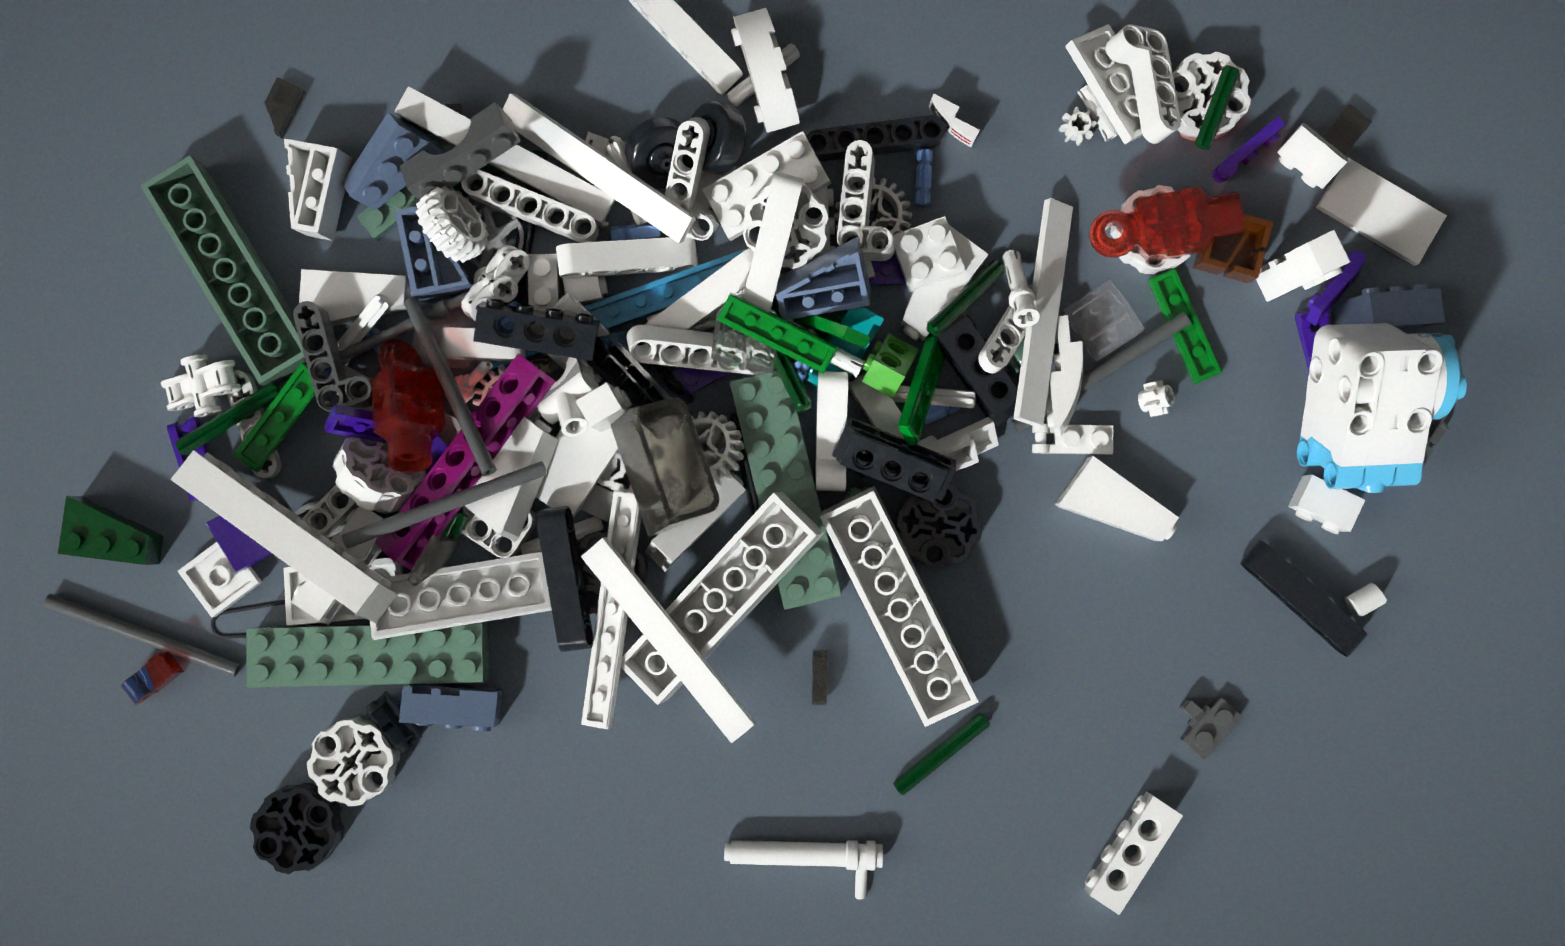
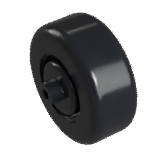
M709 101L702 104L691 118L700 117L704 119L710 128L702 171L723 174L737 164L743 153L746 142V125L741 112L734 106ZM694 126L689 129L693 133V139L699 136V133L694 132Z
M654 117L640 123L630 133L625 144V154L632 173L653 188H666L677 131L681 125L679 121L669 117ZM684 154L682 157L684 165L688 168H693V159L691 156Z

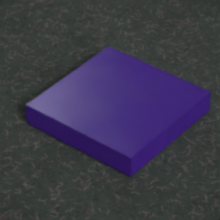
M220 515L206 522V526L236 574L273 554Z

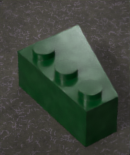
M66 496L58 554L141 565L160 564L164 536L132 520L123 518L107 508L92 503L87 498L82 496Z

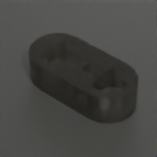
M813 649L812 705H826L827 650Z

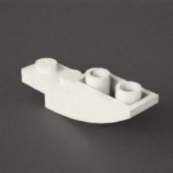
M1068 315L1058 316L1054 344H1059V354H1054L1056 372L1050 373L1047 400L1052 399V410H1047L1048 428L1054 427L1055 436H1061L1071 420L1080 396L1083 379L1082 341L1070 342Z
M989 417L939 440L931 435L920 440L918 445L955 459L956 471L978 463L979 454L999 445L994 422ZM896 461L887 462L891 465L898 464ZM922 472L916 473V475H918V476H924V475H926L925 473H922Z

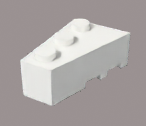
M284 139L285 148L288 149L289 165H286L287 175L290 176L291 192H288L291 228L306 236L334 241L345 193L342 182L350 171L352 157L338 148Z
M1332 230L1284 254L1281 258L1262 266L1259 278L1256 280L1268 302L1299 286H1303L1304 290L1343 273L1340 267L1349 263L1350 260L1335 230Z

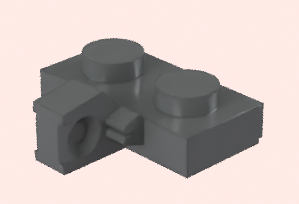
M1220 696L1209 707L1203 704L1201 708L1187 698L1180 705V708L1191 717L1187 722L1190 728L1180 739L1201 759L1205 760L1243 716Z

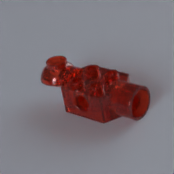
M1200 187L1141 197L1138 199L1133 213H1126L1121 210H1108L1097 216L1089 229V240L1092 247L1099 254L1108 258H1118L1126 255L1135 246H1137L1136 249L1139 251V254L1147 262L1206 252L1212 238L1244 232L1240 196L1236 191L1208 197ZM1111 226H1117L1122 230V235L1119 238L1112 239L1106 235L1105 231Z
M389 339L384 341L379 347L377 358L380 372L371 381L374 432L387 441L388 464L390 468L402 473L420 472L431 466V442L446 428L444 391L435 371L426 367L423 368L421 357L416 349L400 339Z

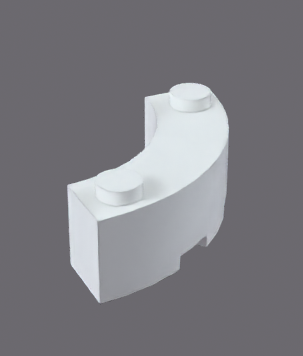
M767 8L733 17L736 28L731 29L735 46H741L758 103V105L753 106L757 123L763 122L767 133L799 124L800 121L792 88H790L787 74L781 73L786 71V66L776 36L773 35L775 30Z

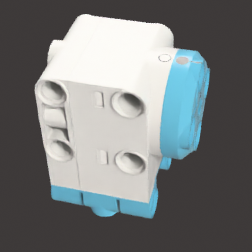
M1389 323L1325 325L1316 332L1309 367L1300 442L1297 447L1299 464L1303 467L1322 466L1324 468V481L1329 489L1358 488L1365 492L1380 493L1388 486L1419 484L1422 478V466L1432 420L1445 417L1454 407L1457 400L1465 396L1467 390V383L1462 372L1459 354L1455 349L1454 338L1450 334L1440 333L1407 334Z

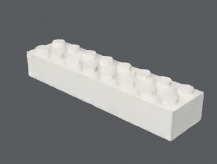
M193 450L170 479L355 614L376 623L397 596V593L390 589V586L393 584L379 573L374 572L367 564L346 552V549L325 537L318 529L303 521L297 514L279 504L272 496L261 491L251 481L240 476L234 469L208 452L202 456Z
M875 486L823 510L820 518L924 726L926 727L978 703L977 691Z
M783 492L773 493L665 611L706 660L819 540L824 532ZM644 634L622 657L621 668L657 705L669 700L683 685L682 681Z

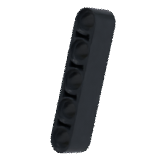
M929 115L815 129L809 132L806 137L809 143L820 140L825 144L823 150H814L817 158L822 162L845 159L847 148L842 147L838 142L842 137H849L853 142L857 140L866 141L870 144L873 155L934 148L940 144L946 126L940 117ZM929 126L934 127L939 135L929 137L925 134L924 129ZM899 130H905L910 134V139L902 141L896 137L895 133ZM875 133L881 137L882 141L879 144H872L868 141L867 136Z
M569 506L539 510L536 521L558 647L561 652L590 649L593 643V631L572 511Z
M1259 540L1241 560L1240 564L1244 569L1343 656L1349 657L1366 638L1367 633L1265 542Z

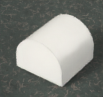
M1369 583L1345 597V603L1353 617L1364 616L1387 601L1381 590L1373 583Z

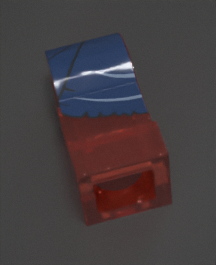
M156 653L148 660L145 666L125 680L121 687L132 702L137 705L154 693L159 692L182 674L184 670L171 653Z

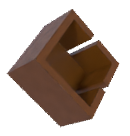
M1215 207L1207 213L1193 268L1215 275L1224 271L1223 277L1247 284L1259 278L1265 252H1261V250L1268 245L1274 222L1223 207Z

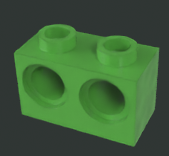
M888 333L884 342L877 341L862 369L867 371L862 382L893 399L919 349Z

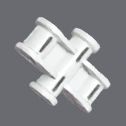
M511 245L500 247L488 263V266H483L475 272L474 285L462 301L461 308L463 313L476 321L477 309L475 308L482 301L486 302L487 298L501 299L505 302L512 301L518 293V282L530 266L529 256L524 251ZM511 257H513V259L515 260L513 264L510 261Z
M206 354L193 355L181 359V365L185 366L187 374L161 382V386L166 389L169 405H167L168 411L183 410L195 405V417H205L220 413L222 410L220 406H217L215 398L241 390V385L237 384L233 370L235 366L234 360L219 361L207 366L208 356Z

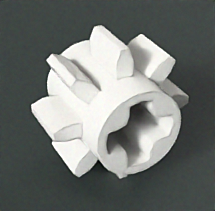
M1075 107L1072 116L1068 113L1063 115L1062 119L1066 124L1061 125L1059 131L1065 133V142L1073 140L1079 146L1082 143L1083 136L1088 140L1091 139L1093 133L1089 129L1093 128L1097 122L1091 121L1089 117L1090 110L1084 113L1079 112V108ZM1077 126L1083 127L1082 130L1078 131Z
M1162 380L1143 384L1145 390L1140 391L1138 394V402L1142 411H1149L1150 417L1168 414V407L1173 406L1175 403L1172 388L1169 385L1163 386Z

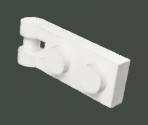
M1048 424L1038 427L1032 425V433H1035V444H1032V453L1113 454V425H1068L1061 436H1055L1054 427L1048 428ZM1046 434H1054L1053 444H1046Z

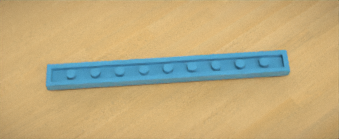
M745 250L737 251L583 307L599 320L607 330L665 310ZM526 350V359L542 353ZM490 361L493 365L491 370H497L500 365L506 367L511 362Z

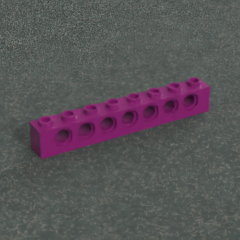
M520 354L516 355L472 414L492 460L523 417L528 418L555 383L554 379ZM462 429L399 513L476 485L482 473ZM461 507L381 536L375 544L395 563L414 571Z

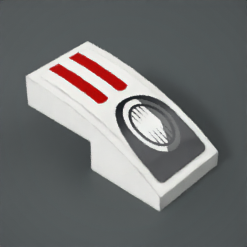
M933 94L929 104L932 114L944 121L946 130L967 146L972 147L980 130L955 117L959 106Z

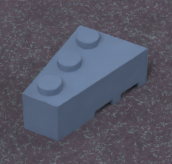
M388 112L347 174L342 185L352 199L376 211L406 186L400 169L401 164L422 150L432 155L446 152L436 139Z
M417 206L395 210L412 296L417 297L419 301L469 291L474 284L460 260L455 262L451 257H445L443 251H437L435 244L429 242V237L423 233L424 228L418 223L420 218L416 214Z
M859 236L778 279L776 297L783 319L789 320L870 305L871 287Z
M1427 284L1410 286L1409 290H1404V286L1385 288V292H1380V287L1361 290L1362 295L1338 301L1331 308L1333 325L1389 323L1400 330L1445 322L1441 288L1428 289Z
M445 683L408 684L403 686L399 723H415L421 726L444 725L445 728L460 729L462 726H473L475 731H491V727H496L500 724L503 689Z

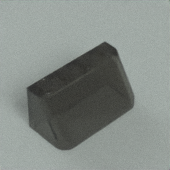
M669 398L631 408L610 424L649 537L707 515L718 507L719 494L689 408L684 401L678 398Z

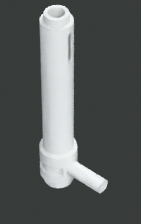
M731 840V843H725L724 861H730V864L846 867L847 870H856L855 898L866 899L867 870L875 871V868H882L883 844H875V841H866V844H860L858 840H847L846 843Z

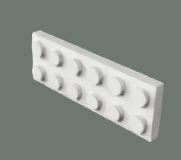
M542 552L385 577L393 583L390 589L396 592L397 596L376 623L370 621L371 636L373 640L551 611Z

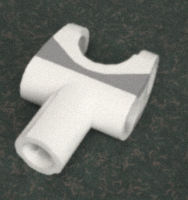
M568 357L566 369L562 377L552 385L537 405L541 416L548 423L555 424L560 421L562 433L568 437L580 436L587 431L588 423L576 400L599 387L595 372L588 362L583 359Z

